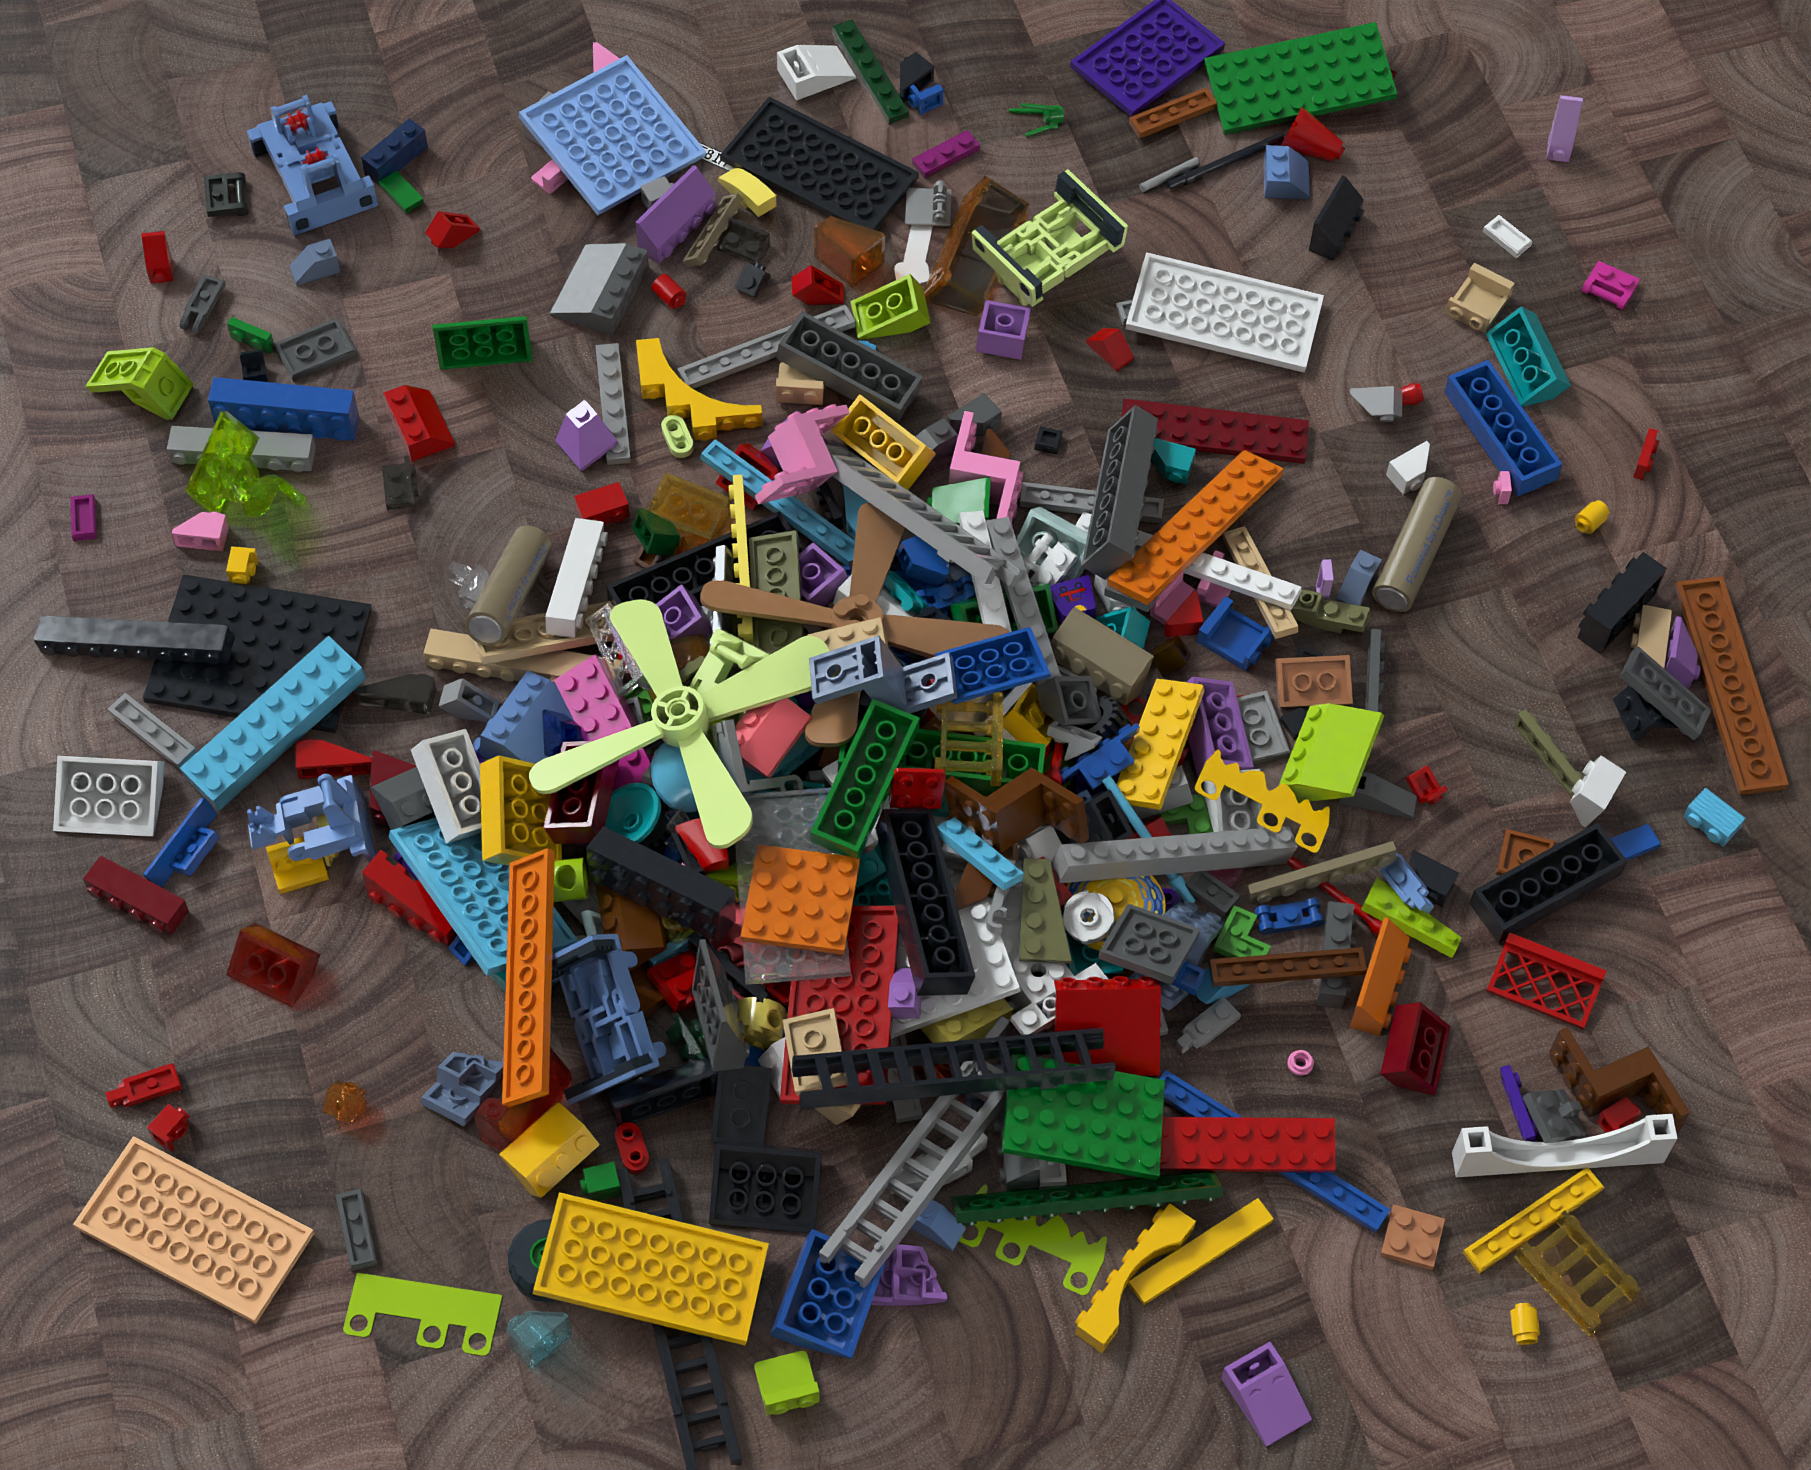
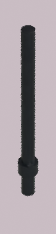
M1280 132L1193 171L1187 170L1182 172L1179 177L1167 181V187L1169 190H1172L1183 184L1189 185L1201 176L1265 149L1266 145L1272 146L1284 141V136Z

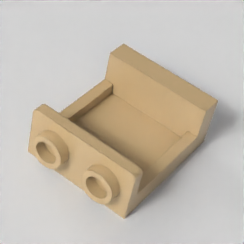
M1474 263L1470 268L1467 279L1454 298L1450 297L1448 300L1445 314L1471 326L1475 330L1486 333L1511 297L1514 282Z

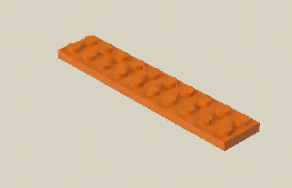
M1246 450L1242 451L1140 547L1129 562L1126 561L1108 578V586L1145 605H1149L1283 476L1284 468Z
M549 848L510 862L502 1091V1104L508 1107L549 1094L555 851Z

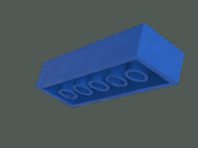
M1489 360L1448 376L1444 393L1499 472H1510L1511 489L1517 497L1558 479L1562 467L1561 461Z
M213 377L208 397L215 427L221 429L312 434L314 438L318 439L332 438L340 441H354L360 418L354 390Z

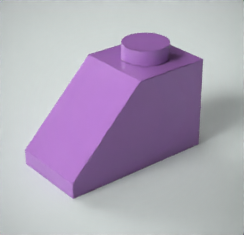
M896 968L890 981L888 1008L894 1019H920L921 996H917L910 968Z

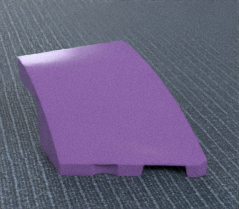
M897 1245L886 1260L871 1305L908 1306L946 1302L947 1294L946 1292L943 1293L936 1279L937 1274L929 1264L928 1256L923 1247Z

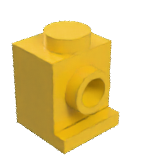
M231 546L226 569L229 582L249 585L250 578L255 575L256 565L259 563L255 548Z

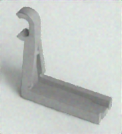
M725 720L712 725L718 757L741 794L775 789L778 795H782L786 791L784 787L785 782H791L796 793L803 790V782L797 775L746 782L734 720Z
M944 843L942 851L947 869L964 873L969 862ZM1007 859L1013 865H1015L1016 861ZM999 886L996 888L986 921L987 930L993 934L1002 933V925L994 923L993 918L996 916L1007 917L1008 910L1003 905L1010 888L1004 891Z

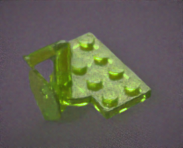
M228 411L220 412L185 492L210 513L218 512L224 514L230 501L241 502L244 512L248 517L263 515L269 509L278 490L283 491L289 496L296 506H301L306 501L304 494H301L285 479L277 475H265L259 478L257 466L250 458L259 437Z

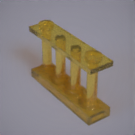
M1003 691L993 693L992 701H987V703L960 702L953 704L952 701H947L936 705V713H941L940 757H935V769L986 772V775H990V786H1001L1003 770ZM947 711L987 713V716H991V720H987V723L948 721ZM947 731L982 732L990 735L991 740H987V742L947 740ZM946 750L985 752L986 755H991V760H986V762L946 760Z
M1564 1210L1556 1222L1560 1228L1536 1247H1531L1526 1241L1518 1248L1514 1258L1590 1337L1598 1330L1602 1323L1599 1315L1623 1295L1632 1302L1641 1289L1638 1287L1636 1280L1631 1275H1626L1584 1231L1579 1220ZM1568 1235L1579 1247L1555 1267H1550L1544 1261L1543 1255ZM1587 1255L1598 1267L1574 1287L1568 1286L1562 1280L1561 1275ZM1606 1275L1617 1287L1593 1307L1587 1306L1581 1300L1580 1295Z

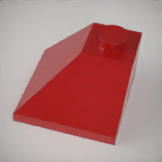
M749 443L740 444L735 451L736 455L772 481L775 479L774 476L778 474L779 470L765 454ZM722 475L715 482L728 493L729 485H733L731 481ZM744 492L745 505L754 510L758 505L757 500Z

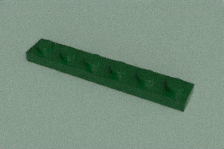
M853 19L834 25L833 33L888 124L908 118V109Z

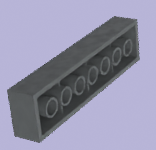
M1136 405L1108 429L1081 565L1104 580L1126 561L1129 562L1135 555V541L1139 535L1137 530L1142 518V505L1145 502L1144 492L1148 485L1147 476L1152 465L1150 460L1155 449L1153 444L1158 432L1156 429L1158 418Z

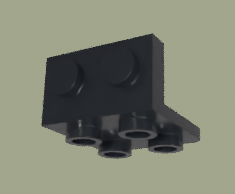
M1627 686L1613 698L1632 740H1640L1654 727L1679 728L1672 721L1665 718L1651 703L1646 702L1642 695L1630 686Z

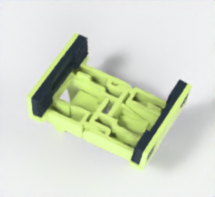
M1068 169L1057 176L1054 197L1058 202L1034 216L1033 222H1025L998 241L983 225L971 232L973 250L995 270L998 282L1011 290L1019 298V302L1023 306L1028 304L1032 307L1043 300L1045 292L1064 281V276L1070 277L1109 249L1114 253L1123 247L1125 243L1128 225ZM1079 219L1092 230L1083 237L1075 232Z

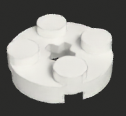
M1088 891L1077 893L1067 901L1064 907V927L1073 939L1080 941L1082 944L1087 945L1104 939L1115 925L1113 907L1110 901L1100 893L1095 894ZM1085 912L1096 914L1092 922L1082 921L1085 918Z

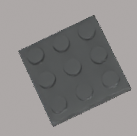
M1128 903L1102 946L1099 959L1172 985L1196 943L1200 929Z

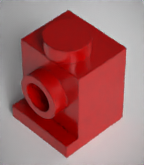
M1625 1097L1603 1110L1597 1123L1605 1133L1612 1132L1634 1124L1636 1119L1641 1116V1111L1635 1103H1631L1628 1097Z
M168 1104L147 1126L151 1138L172 1152L174 1150L173 1142L182 1138L189 1126L187 1120L190 1116L182 1108L178 1107L175 1109Z

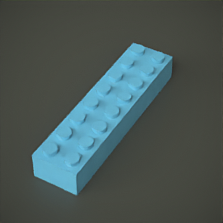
M328 636L180 767L185 779L220 811L366 680L362 667Z

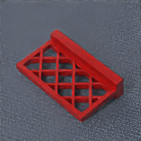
M1509 932L1486 992L1584 1030L1607 970ZM1509 953L1517 956L1521 965L1508 969L1504 961L1506 954ZM1533 964L1540 965L1545 975L1533 979L1527 967ZM1501 966H1502L1503 969H1504V972L1499 973V971H1500V969H1501ZM1523 969L1529 981L1516 986L1511 973ZM1560 973L1567 977L1569 984L1557 989L1551 976ZM1507 975L1512 988L1503 991L1494 987L1496 979ZM1547 978L1553 991L1540 995L1535 983ZM1582 983L1594 987L1592 994L1581 998L1576 988L1577 985ZM1531 985L1536 997L1526 1000L1521 997L1519 989ZM1572 988L1577 1000L1565 1005L1560 992ZM1556 995L1561 1007L1554 1010L1546 1008L1543 1001L1544 998ZM1589 1000L1588 1005L1586 1007L1584 1002ZM1580 1004L1584 1013L1582 1020L1579 1021L1572 1018L1567 1009Z

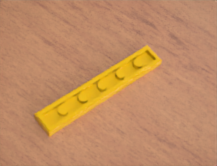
M1586 1167L1464 1249L1463 1254L1480 1274L1603 1191L1604 1186L1591 1170Z
M1257 1198L1131 1279L1128 1285L1144 1306L1271 1224L1274 1218L1259 1198Z

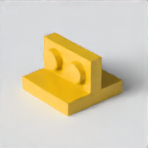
M304 836L295 838L294 844L291 845L285 841L266 847L279 894L329 880L322 857L315 860L309 857L299 861L289 858L288 849L295 844L305 842Z

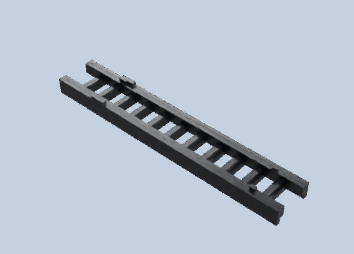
M1103 1028L797 1055L792 1058L791 1071L793 1077L818 1075L821 1090L800 1092L799 1103L801 1109L1031 1087H1039V1089L1058 1088L1059 1085L1113 1080L1116 1065L1115 1062L1092 1064L1089 1050L1103 1049L1104 1045ZM1077 1051L1081 1065L1066 1067L1062 1053ZM1051 1054L1056 1068L1040 1069L1036 1055ZM1011 1055H1025L1030 1070L1015 1072L1010 1058ZM1000 1058L1004 1073L989 1074L985 1060ZM974 1061L978 1075L963 1076L959 1062ZM948 1063L952 1078L937 1079L933 1064ZM923 1065L927 1080L912 1081L909 1067ZM896 1068L900 1082L886 1084L882 1069ZM870 1070L874 1085L860 1086L856 1072ZM844 1073L847 1087L833 1089L832 1074Z
M668 1158L658 1160L663 1184L632 1191L627 1167L616 1170L626 1209L637 1211L636 1203L666 1196L669 1208L646 1214L684 1223ZM652 1323L686 1470H698L695 1452L701 1451L702 1453L718 1449L719 1446L723 1445L727 1447L731 1465H742L712 1337L691 1333L667 1339L665 1327ZM702 1343L705 1357L673 1365L670 1350ZM708 1368L711 1383L679 1390L676 1375ZM714 1393L716 1409L685 1416L682 1401ZM720 1419L723 1430L722 1435L694 1442L691 1441L689 1426Z

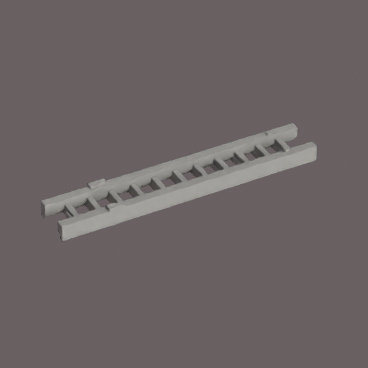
M831 439L830 444H826L838 471L833 475L835 479L937 549V554L947 562H955L985 584H992L996 576L1009 586H1017L1024 570L836 440Z
M1001 1016L985 1038L1004 1037L1011 1028L1010 1020ZM965 1061L960 1067L963 1076H974L977 1072L974 1061ZM985 1061L989 1074L1004 1073ZM1007 1090L994 1091L993 1093L990 1091L971 1093L985 1102L979 1112L955 1100L959 1094L939 1096L819 1251L820 1261L824 1264L826 1262L830 1263L841 1249L862 1262V1265L855 1273V1280L860 1283L861 1287L865 1288L1004 1106ZM947 1109L970 1121L963 1132L941 1120ZM933 1128L956 1141L948 1152L925 1139ZM917 1148L940 1160V1163L933 1171L910 1158ZM902 1168L925 1181L918 1191L895 1179ZM886 1189L909 1202L902 1212L880 1199V1196ZM870 1209L894 1222L887 1232L864 1219ZM855 1229L877 1242L872 1252L867 1251L848 1239Z

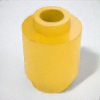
M1600 500L1590 502L1575 516L1577 529L1582 533L1592 534L1607 520L1610 513L1608 506Z
M1530 1303L1516 1304L1515 1308L1510 1310L1513 1338H1516V1343L1519 1345L1537 1343L1538 1336L1540 1335L1537 1308L1531 1307Z

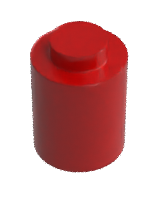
M668 274L660 275L653 282L651 290L670 309L679 308L685 303L686 291Z

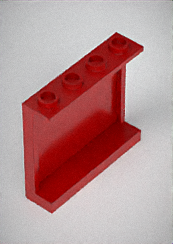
M1116 976L1113 979L1089 977L1086 980H1076L1072 977H1064L1060 980H1054L1055 1032L1103 1028V1049L1089 1050L1092 1064L1115 1062V1071L1139 1076L1160 1075L1161 986L1159 980L1149 976H1141L1139 979ZM1077 1051L1062 1053L1065 1062L1081 1065Z

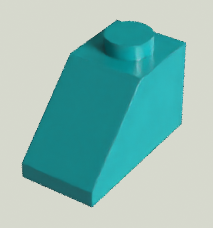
M1154 438L1153 446L1155 449L1151 455V460L1162 477L1174 483L1187 484L1194 463L1196 449Z

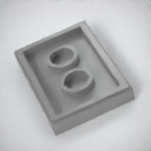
M1268 691L1237 697L1253 765L1289 757L1291 752Z

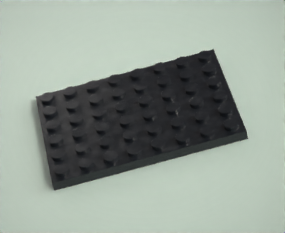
M183 574L168 622L228 625L235 638L229 662L210 664L207 662L187 663L176 660L165 662L155 659L142 697L144 703L238 717L328 636L357 662L372 612V606L367 603ZM345 699L311 729L336 733Z

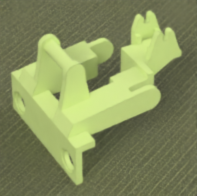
M716 628L710 639L712 642L710 650L689 687L701 694L725 681L734 663L744 670L771 654L726 631ZM746 711L740 713L738 722ZM709 727V730L705 736L708 739L709 743L712 745L713 741L711 729Z

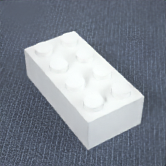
M463 729L422 740L411 749L446 844L481 834L480 763L467 730Z

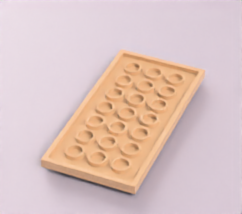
M134 1136L73 1223L75 1229L255 1324L315 1234L313 1229Z

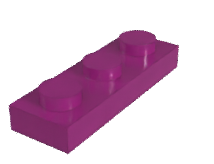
M966 130L912 158V164L925 179L979 151L980 144Z

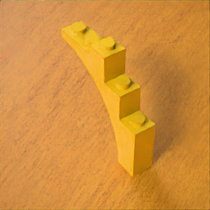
M659 338L636 340L642 399L665 397L667 416L676 415L682 419L691 418L694 440L706 441L717 438V430L729 431L738 428L763 426L761 405L724 403L697 392L683 382L671 369L662 352Z

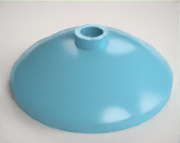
M663 743L655 751L651 761V778L654 788L663 802L672 809L682 813L696 812L698 808L680 747H673Z

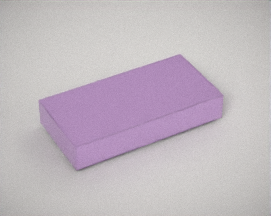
M1331 559L1321 561L1316 583V592L1323 593V598L1329 600L1333 584Z

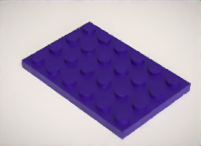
M1154 0L1070 62V67L1132 117L1204 64V58L1216 56L1224 50L1225 43L1172 0Z

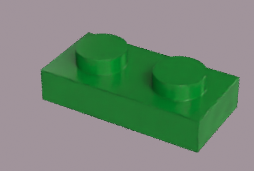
M231 316L227 326L230 337L233 340L251 345L256 350L262 349L269 354L272 352L274 342L270 332Z

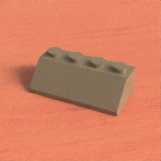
M1076 607L1070 611L1051 641V647L1057 663L1078 676H1092L1095 687L1120 703L1127 705L1142 693L1154 656Z

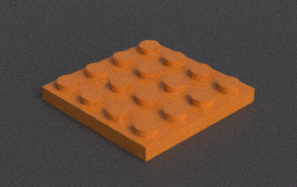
M758 844L740 936L741 941L844 955L860 858L856 859L851 856Z

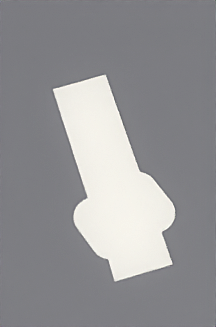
M911 225L904 261L896 264L894 268L896 280L908 274H911L920 284L929 280V268L925 260L933 226Z

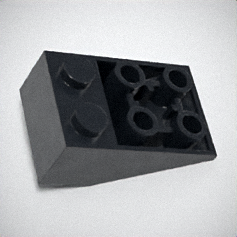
M1111 790L1100 791L1084 800L1089 840L1084 843L1125 840L1133 835ZM1045 823V824L1042 825L1041 827H1043V826H1049V824H1048V823ZM1053 827L1062 845L1079 843Z

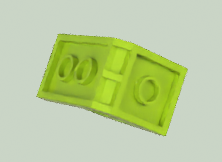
M150 347L107 351L85 387L91 393L121 390L133 403L166 420H172L194 383L166 353Z

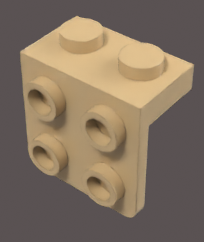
M783 362L780 363L779 376L776 378V402L823 405V381H816Z

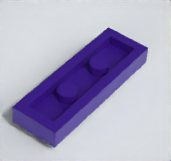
M1510 1065L1500 1067V1078L1523 1141L1536 1142V1135L1539 1134V1131L1533 1119L1530 1120L1527 1113L1529 1110L1522 1098L1523 1096L1520 1094L1519 1088L1522 1087L1520 1077L1517 1072H1512Z

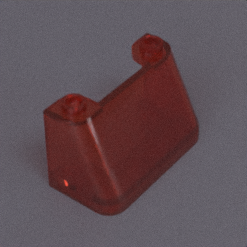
M551 1047L549 1094L512 1107L503 1105L502 1100L498 1098L485 1100L475 1114L480 1141L503 1151L557 1102L561 1103L565 1096L563 1090L570 1087L572 1076L567 1065Z

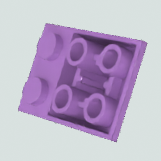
M1271 1342L1266 1343L1224 1368L1221 1377L1222 1381L1265 1447L1312 1421L1285 1363Z

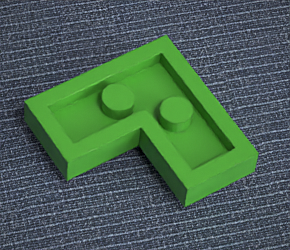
M1201 794L1192 795V803L1159 813V817L1163 818L1166 825L1186 823L1189 834L1214 832L1204 796Z
M1234 905L1214 945L1213 951L1229 958L1268 955L1271 946L1249 937L1257 915Z

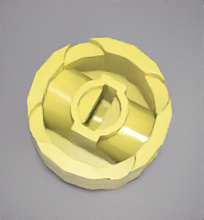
M757 997L742 998L737 1002L738 1021L743 1022V1040L747 1041L749 1045L762 1050L781 1040L784 1033L783 1020L786 1019L787 1015L785 1007L764 998L763 1003L756 1002Z

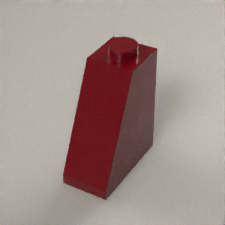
M374 750L371 760L370 787L417 766ZM370 789L369 808L372 819L378 824L385 826L388 823Z

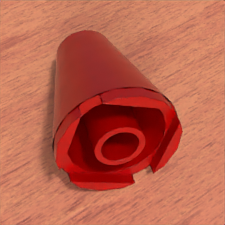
M1302 107L1281 145L1289 146L1297 153L1331 162L1335 158L1339 160L1345 150L1342 147L1343 141Z

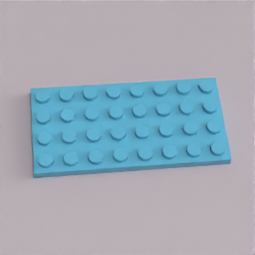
M437 818L390 830L389 839L486 976L505 971L507 963L510 865L482 861V833L446 844ZM554 907L552 955L578 942V939Z

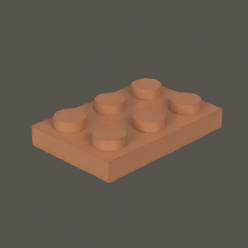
M1350 655L1278 658L1275 660L1278 708L1310 707L1327 703L1336 705L1353 704Z

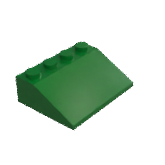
M527 316L432 325L440 370L533 361Z

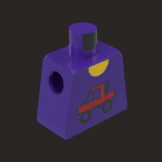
M1089 575L1050 586L1055 616L1060 626L1074 607L1095 619L1096 605Z

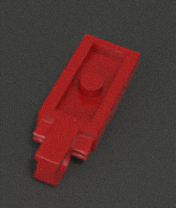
M170 1063L122 1079L123 1082L117 1085V1089L105 1092L110 1108L120 1105L128 1107L182 1090L175 1065Z

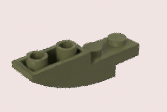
M1301 589L1299 598L1292 610H1290L1295 620L1342 634L1343 629L1364 633L1371 614L1369 607L1327 600L1323 598V593Z

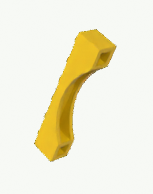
M1170 1203L1165 1210L1161 1208L1152 1219L1153 1226L1150 1230L1145 1228L1137 1239L1139 1243L1134 1251L1132 1249L1127 1251L1121 1261L1124 1263L1119 1271L1114 1269L1106 1280V1283H1108L1103 1291L1099 1289L1091 1300L1093 1304L1088 1312L1083 1310L1075 1321V1324H1077L1075 1335L1101 1353H1103L1118 1333L1119 1303L1123 1291L1131 1278L1152 1260L1165 1254L1173 1253L1181 1248L1194 1231L1196 1221Z

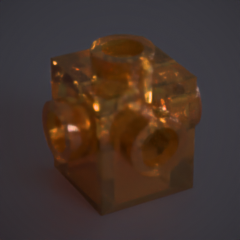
M337 1080L327 1089L322 1113L334 1116L341 1122H352L359 1115H362L366 1109L367 1100H364L366 1090L359 1088L355 1083Z

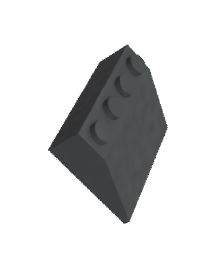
M627 243L586 244L550 312V316L614 336L649 267L648 250Z
M701 939L699 941L692 993L712 1070L744 1068L745 1058L749 1057V1044L743 1040L744 1027L743 1022L738 1021L737 1018L738 1004L736 1000L732 999V982L727 980L724 968L706 940Z

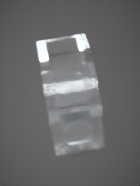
M452 561L448 567L449 579L451 582L461 586L457 592L460 606L472 610L489 579L488 572L479 564L472 571L469 566L465 564L460 565Z

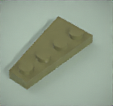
M1024 858L1019 961L1071 964L1072 960L1050 859Z

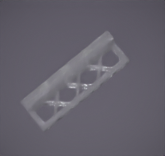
M607 603L586 620L616 689L621 696H625L637 686L649 691L651 689L650 685L610 620V613L615 606ZM605 616L604 628L598 629L596 622ZM608 635L614 636L611 648L605 645ZM616 654H622L623 657L620 667L614 666ZM625 672L630 673L632 680L623 686L622 680Z

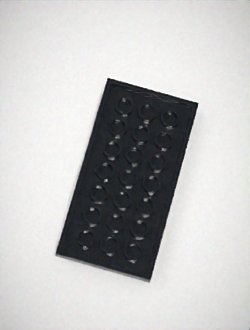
M771 97L766 99L720 154V161L734 168L745 170L761 182L870 238L905 196L908 189L919 178L918 171Z

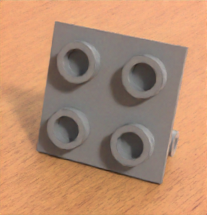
M937 181L934 189L909 188L906 193L905 225L950 227L952 189H947L944 181Z

